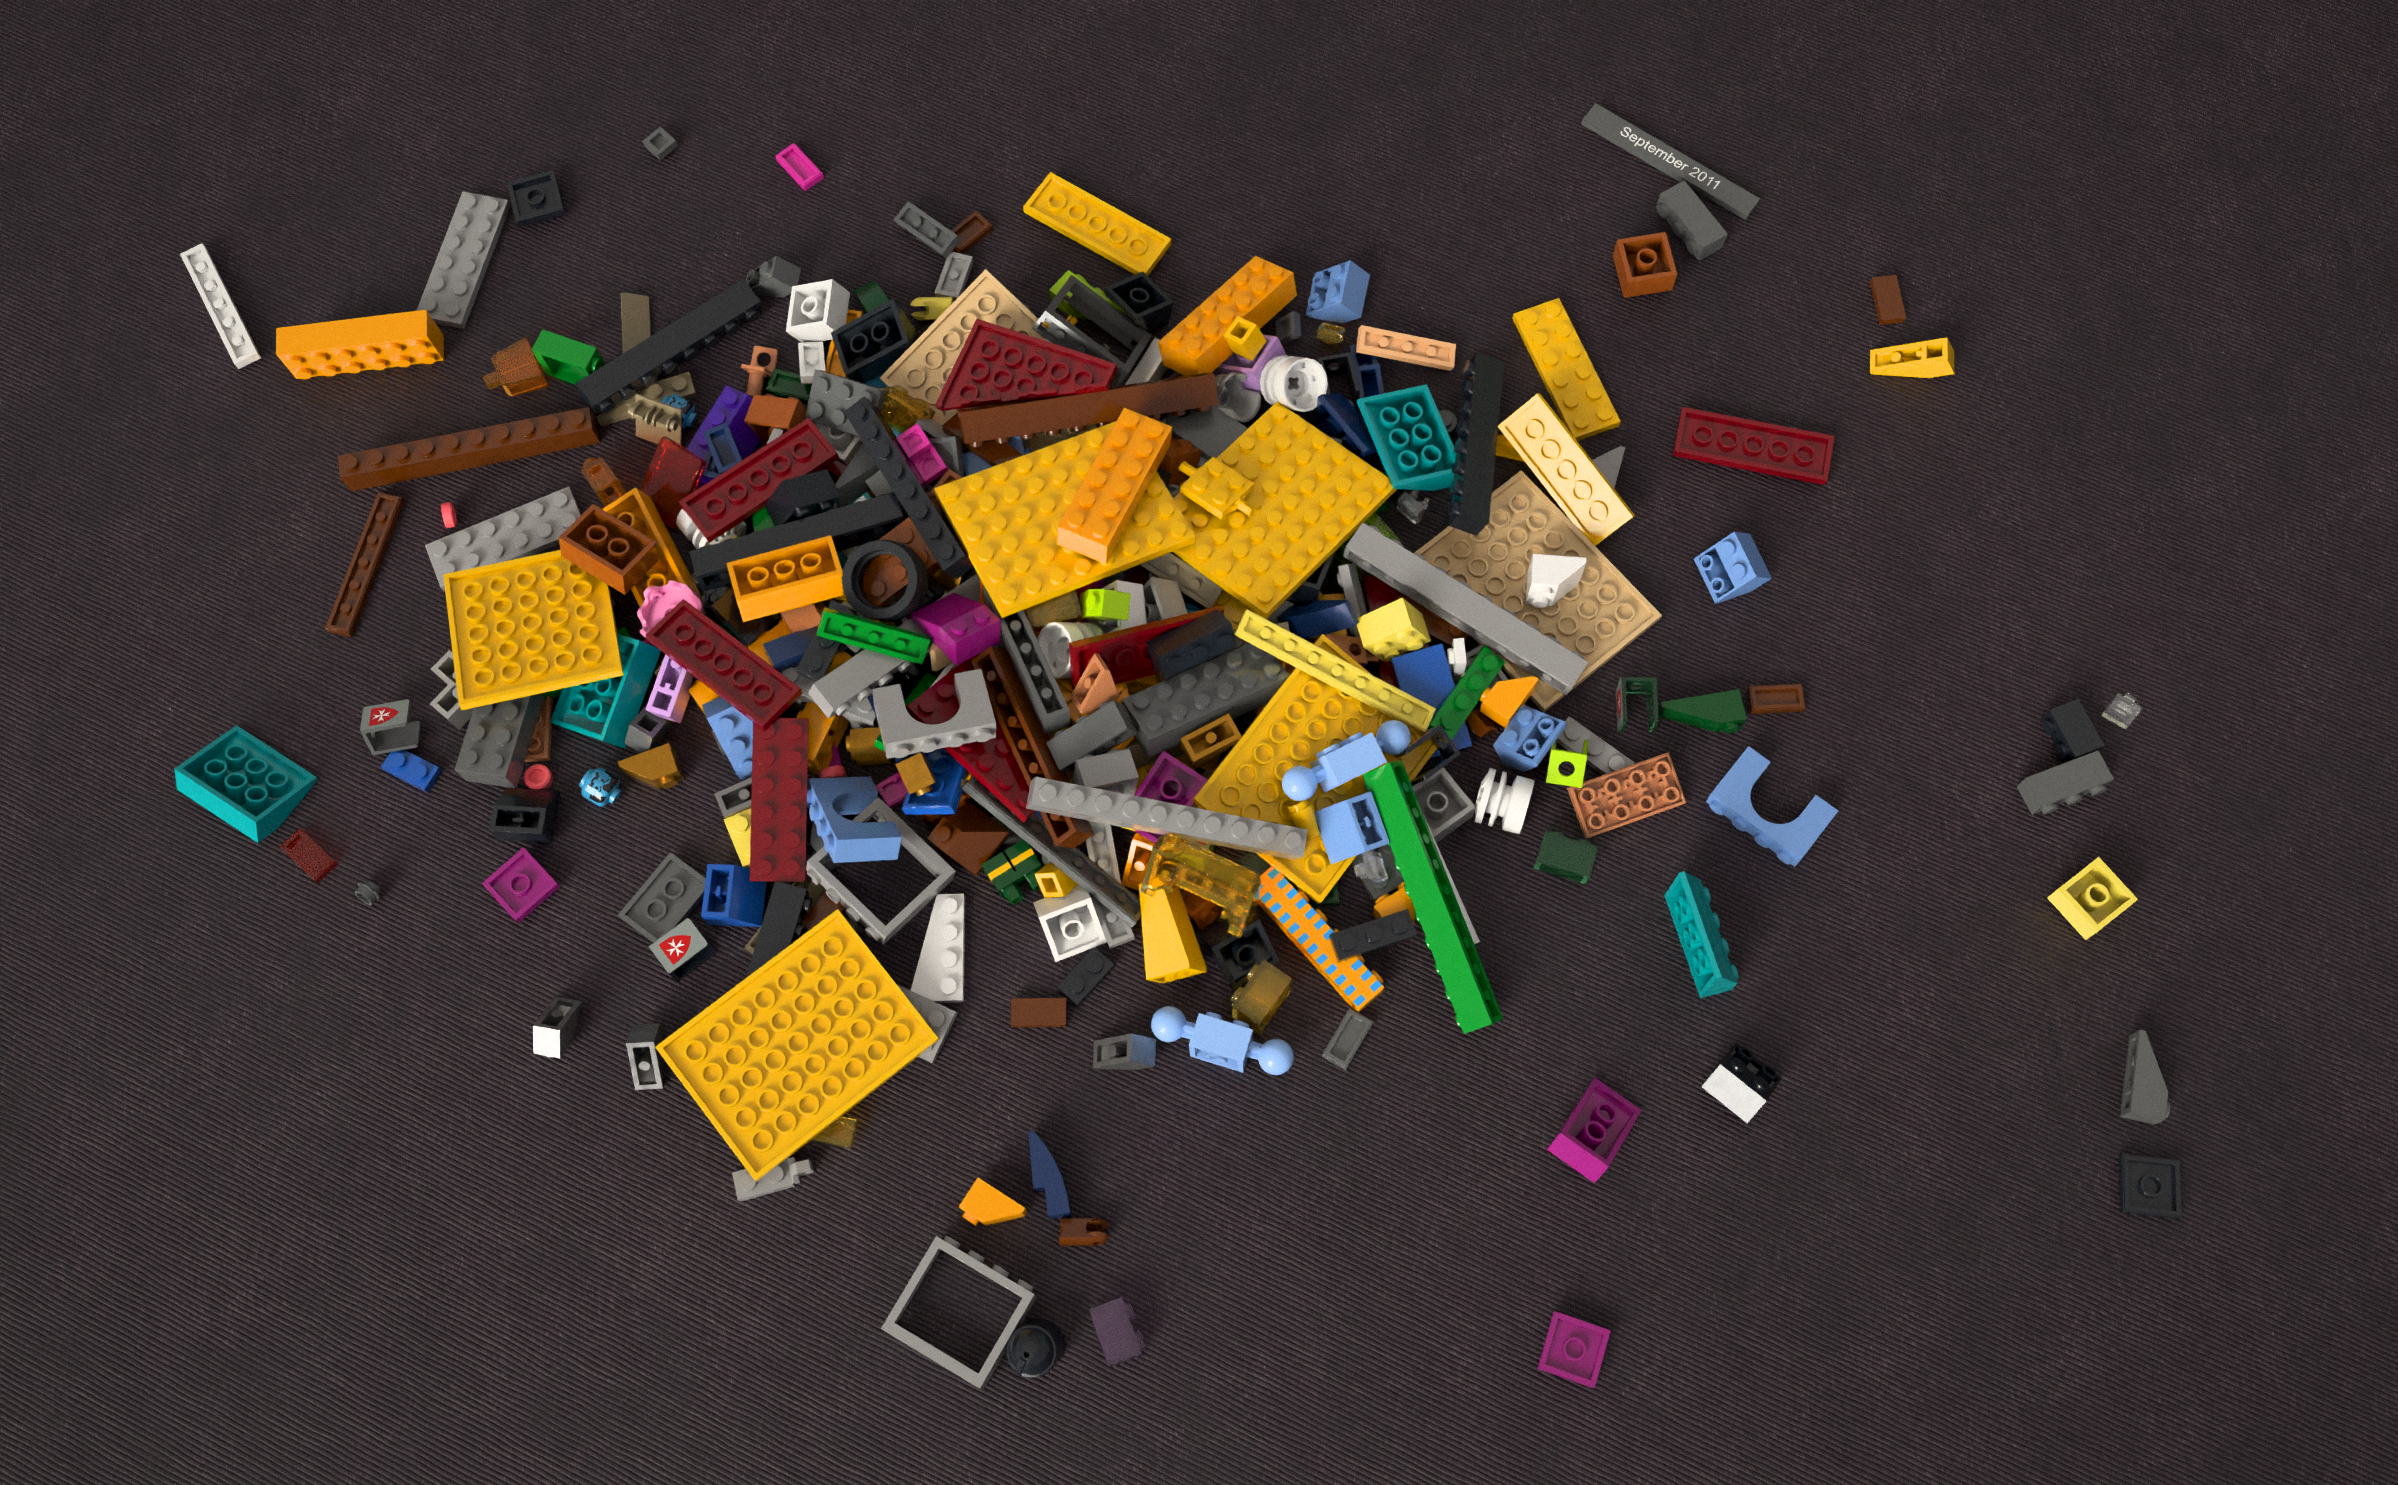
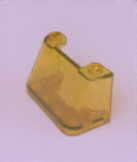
M1164 834L1158 838L1152 847L1140 892L1153 897L1155 892L1160 889H1166V892L1171 894L1175 886L1187 890L1223 907L1220 918H1227L1229 920L1228 933L1240 938L1256 911L1259 902L1261 879L1257 873L1181 837L1173 834Z

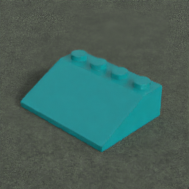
M1427 384L1357 400L1361 414L1393 489L1435 491L1451 486L1454 479L1452 466L1456 460V453Z
M617 634L624 675L563 688L550 723L625 749L626 744L624 743L629 724L638 715L661 650L642 641Z
M237 725L174 768L178 791L257 843L281 826L317 782L316 776Z
M1685 871L1679 872L1664 896L1699 996L1703 998L1732 990L1737 984L1738 972L1735 965L1730 964L1727 955L1729 954L1727 941L1725 938H1721L1718 930L1720 928L1719 918L1715 912L1712 913L1709 905L1711 902L1709 890L1707 887H1703L1699 878Z

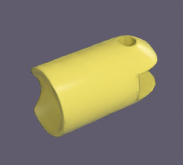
M918 297L910 305L926 306V312H914L911 315L918 321H936L954 302L953 297Z

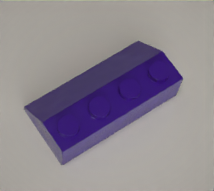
M728 385L725 386L675 466L683 481L700 488L713 480L700 474L707 450L710 451L703 432L725 422L728 423L744 459L756 452L762 441L744 421L752 402V397Z

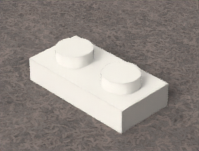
M823 342L798 343L801 384L812 383L815 370L825 371Z
M1464 638L1453 639L1451 648L1447 649V661L1454 683L1458 682L1467 664Z

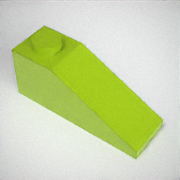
M1089 589L1081 593L1078 620L1128 621L1131 593L1108 589Z

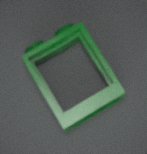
M543 329L532 348L533 354L546 375L575 385L581 379L606 365L596 347Z

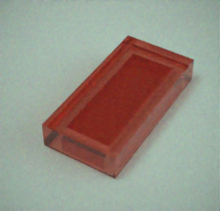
M301 828L280 846L317 883L338 865Z

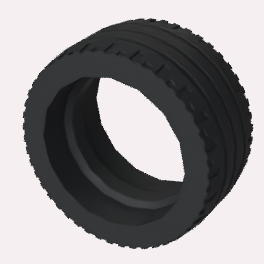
M875 540L861 545L847 559L842 572V588L848 603L858 613L872 620L892 622L908 617L923 603L928 590V573L922 559L908 546L891 540ZM890 554L898 557L904 563L908 573V585L905 594L896 604L890 607H879L873 605L868 600L863 589V577L867 566L874 558Z

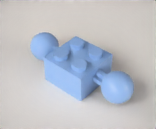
M1389 720L1379 726L1376 737H1374L1372 732L1363 736L1362 732H1359L1339 742V744L1336 743L1315 754L1317 760L1310 763L1311 769L1305 766H1294L1287 770L1282 779L1283 791L1292 800L1304 801L1315 793L1319 783L1325 793L1386 763L1387 761L1382 752L1390 755L1402 753L1410 744V731L1404 723L1397 720Z
M1172 1006L1160 1008L1154 1013L1151 1020L1152 1032L1161 1041L1174 1042L1181 1037L1190 1039V1057L1242 1073L1249 1057L1258 1060L1261 1068L1271 1075H1281L1287 1072L1293 1064V1050L1287 1042L1281 1039H1271L1264 1044L1254 1042L1253 1029H1250L1249 1025L1242 1021L1233 1020V1023L1223 1021L1222 1016L1216 1013L1206 1012V1015L1199 1013L1195 1024L1186 1021L1184 1014Z

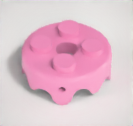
M669 581L664 586H650L644 591V603L637 611L638 618L643 627L640 633L645 638V635L683 599L706 616L705 609L703 608L704 602L700 595L689 586L676 581Z

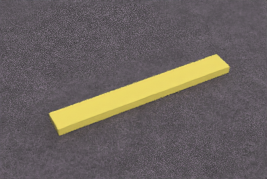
M1248 609L1244 612L1234 633L1235 636L1422 734L1426 732L1436 708Z

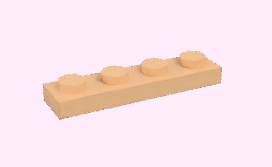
M1364 325L1358 328L1356 348L1358 353L1448 371L1454 368L1456 344Z

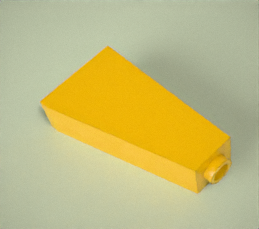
M1153 876L1149 878L1150 881L1139 884L1146 980L1164 984L1207 972L1177 882L1166 880L1165 876Z

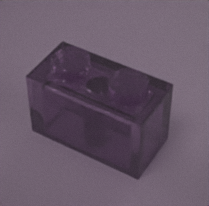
M1120 1297L1089 1309L1110 1368L1143 1356L1141 1348L1146 1346L1141 1331H1134L1131 1320L1136 1319L1130 1302L1125 1304L1123 1298Z

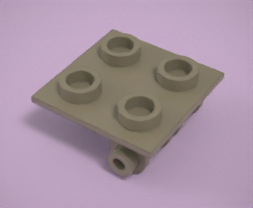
M637 393L636 405H631L628 409V415H631V418L636 420V436L681 452L682 409Z

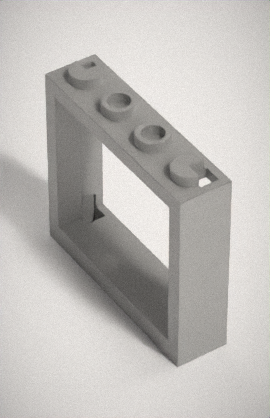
M878 797L852 821L866 823L872 817L877 822L894 821L902 837L900 844L932 873L936 879L885 926L821 864L830 856L829 852L825 851L824 846L807 861L806 870L808 871L807 874L812 878V882L816 885L820 883L827 890V896L834 903L840 902L846 908L845 912L851 920L856 923L859 921L866 928L865 932L870 938L873 937L884 945L953 880L956 871Z
M936 1236L881 1329L979 1389L984 1390L1007 1350L1010 1337L1023 1323L1037 1296L1032 1293L1034 1287L1019 1279L1017 1283L1007 1278L1009 1272L995 1264L991 1269L983 1264L985 1258L972 1250L966 1254L958 1249L960 1243L948 1236H945L944 1240ZM940 1250L1022 1298L979 1373L897 1325Z

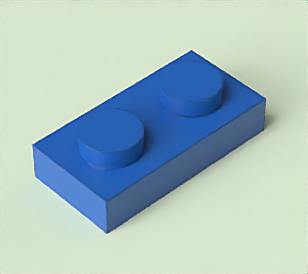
M406 750L390 752L381 765L384 771L427 793L442 772L439 767Z

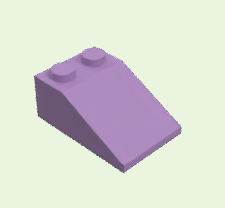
M1263 335L1267 342L1253 361L1233 353L1212 374H1215V376L1232 372L1246 374L1247 378L1242 383L1244 389L1262 394L1260 378L1265 365L1274 357L1286 355L1278 337Z

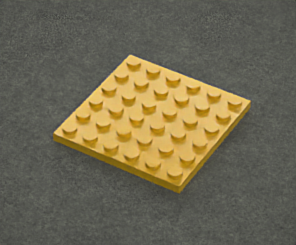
M560 550L443 574L458 703L461 710L624 675L609 585L563 558Z

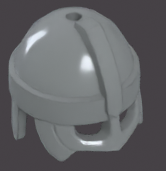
M1236 372L1215 376L1218 405L1215 406L1238 422L1252 420L1260 408L1261 395L1259 392L1244 389L1242 383L1246 380L1247 375Z

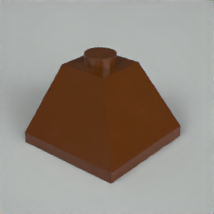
M969 802L958 808L955 814L944 816L927 839L974 875L978 876L983 869L981 864L992 858L1010 833Z

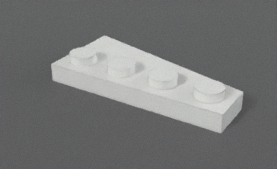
M937 894L912 983L911 991L936 1003L964 1002V894Z

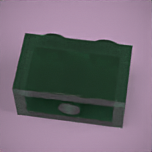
M1545 831L1533 869L1586 885L1592 871L1598 847L1593 846L1590 841L1585 839L1573 840L1566 838L1565 834L1558 831Z

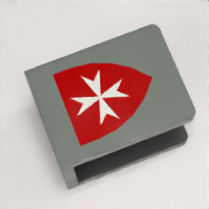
M409 699L363 707L360 732L372 755L419 746L421 723L420 721L408 723L411 706Z

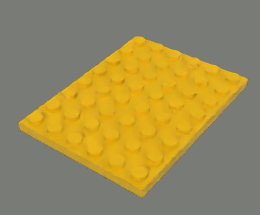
M1277 401L1216 458L1254 483L1253 491L1244 500L1253 507H1256L1254 514L1249 517L1239 509L1228 513L1221 520L1182 493H1178L1173 499L1195 534L1196 540L1195 543L1175 550L1173 553L1259 616L1267 619L1397 489H1393L1386 475Z
M1116 421L934 488V495L1002 618L1195 543V534L1156 471L1106 564L1057 545L1058 525Z
M1324 634L1320 635L1315 641L1314 645L1369 673ZM1295 667L1290 676L1279 687L1244 732L1242 738L1236 742L1192 801L1205 810L1297 827L1287 814L1289 812L1287 806L1295 800L1290 799L1282 788V779L1286 771L1294 766H1305L1311 769L1310 763L1317 760L1315 754L1336 743L1339 744V742L1359 732H1362L1363 736L1372 732L1374 737H1376V732L1381 724L1395 719ZM1407 726L1411 735L1410 743L1422 735V733ZM1429 738L1408 754L1397 759L1394 755L1382 752L1387 761L1382 765L1402 760L1409 780L1412 782L1437 748ZM1363 775L1355 777L1325 793L1318 783L1315 793L1308 799L1313 804L1314 812L1367 793ZM1320 834L1310 840H1306L1304 857L1296 860L1256 853L1317 904L1324 900L1356 857L1353 856L1331 864Z
M837 909L655 1048L752 1178L757 1182L939 1041V1039Z

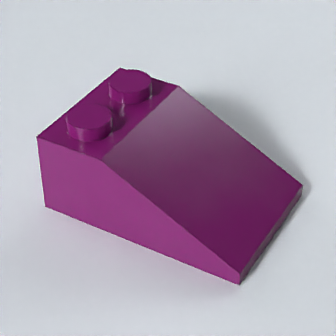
M952 593L909 615V618L927 636H930V640L955 665L982 653L990 646L1001 643V620L985 604L956 593Z
M1162 751L1134 796L1197 808L1198 805L1192 799L1208 779L1165 751ZM1135 830L1162 849H1165L1173 839L1171 836Z
M1594 1077L1547 1150L1595 1183L1610 1166L1642 1110Z

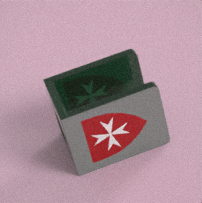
M1621 677L1616 688L1617 731L1623 732L1627 723L1626 693L1647 694L1648 732L1653 733L1659 722L1657 678Z

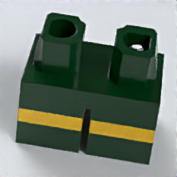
M1024 839L1004 850L1007 859L1001 852L981 864L984 873L995 886L1001 898L1005 896L1012 905L1025 898L1019 888L1028 882L1034 892L1041 889L1035 873L1042 868L1030 845Z

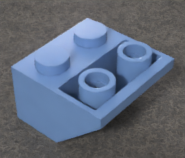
M1351 260L1316 272L1312 280L1306 316L1308 318L1342 324L1361 318L1370 275Z
M1733 532L1694 558L1715 603L1749 593L1772 579L1751 535L1748 533Z
M1522 705L1493 744V747L1502 763L1525 772L1538 766L1567 724L1565 721Z
M1371 791L1315 811L1320 836L1331 864L1390 843Z

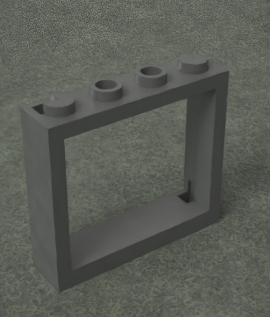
M1073 275L1068 278L1032 328L1054 344L1116 363L1118 367L1116 375L1118 377L1116 380L1113 379L1110 387L1121 384L1152 336ZM1071 292L1073 295L1069 297L1067 293ZM1064 299L1132 350L1126 362L1120 361L1056 313L1055 309ZM1044 321L1050 325L1048 329L1041 325ZM1133 340L1137 342L1136 346L1131 343Z

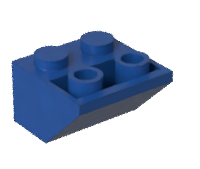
M707 864L701 917L708 925L761 927L764 919L768 881H750L749 868L737 865Z

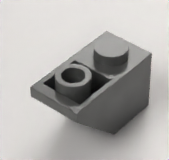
M775 256L755 269L750 270L746 276V283L755 295L785 297L791 294L792 286L798 285L801 268Z

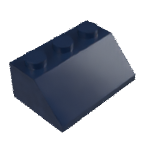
M1341 393L1321 394L1318 396L1316 422L1330 437L1342 439L1341 445L1372 467L1379 465L1382 462L1364 418L1358 414L1354 403L1350 399L1347 400Z

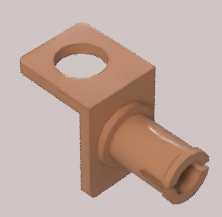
M754 346L751 364L741 365V368L749 374L746 394L753 398L754 394L761 395L764 378L771 377L774 368H776L777 349ZM768 353L770 355L771 362L768 366L762 367L758 364L760 354Z

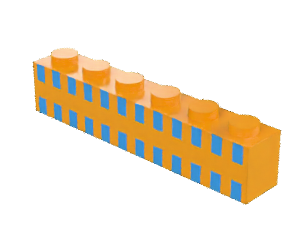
M1271 866L1248 886V893L1352 1009L1359 1013L1382 993L1385 988L1382 985V978L1376 971L1372 970L1370 972L1363 964L1365 960L1361 955L1338 963L1329 935L1339 931L1337 929L1332 930L1326 924L1328 921L1326 916L1319 909L1314 910L1307 903L1309 902L1307 895L1299 888L1296 890L1286 877Z

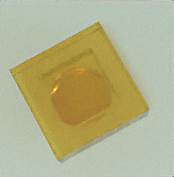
M1322 322L1318 328L1316 338L1322 339V342L1326 344L1336 345L1344 339L1346 328Z

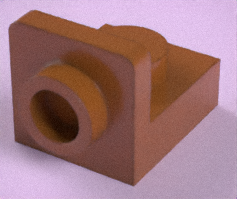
M1193 882L1181 892L1188 916L1199 930H1204L1220 915V911L1213 899Z

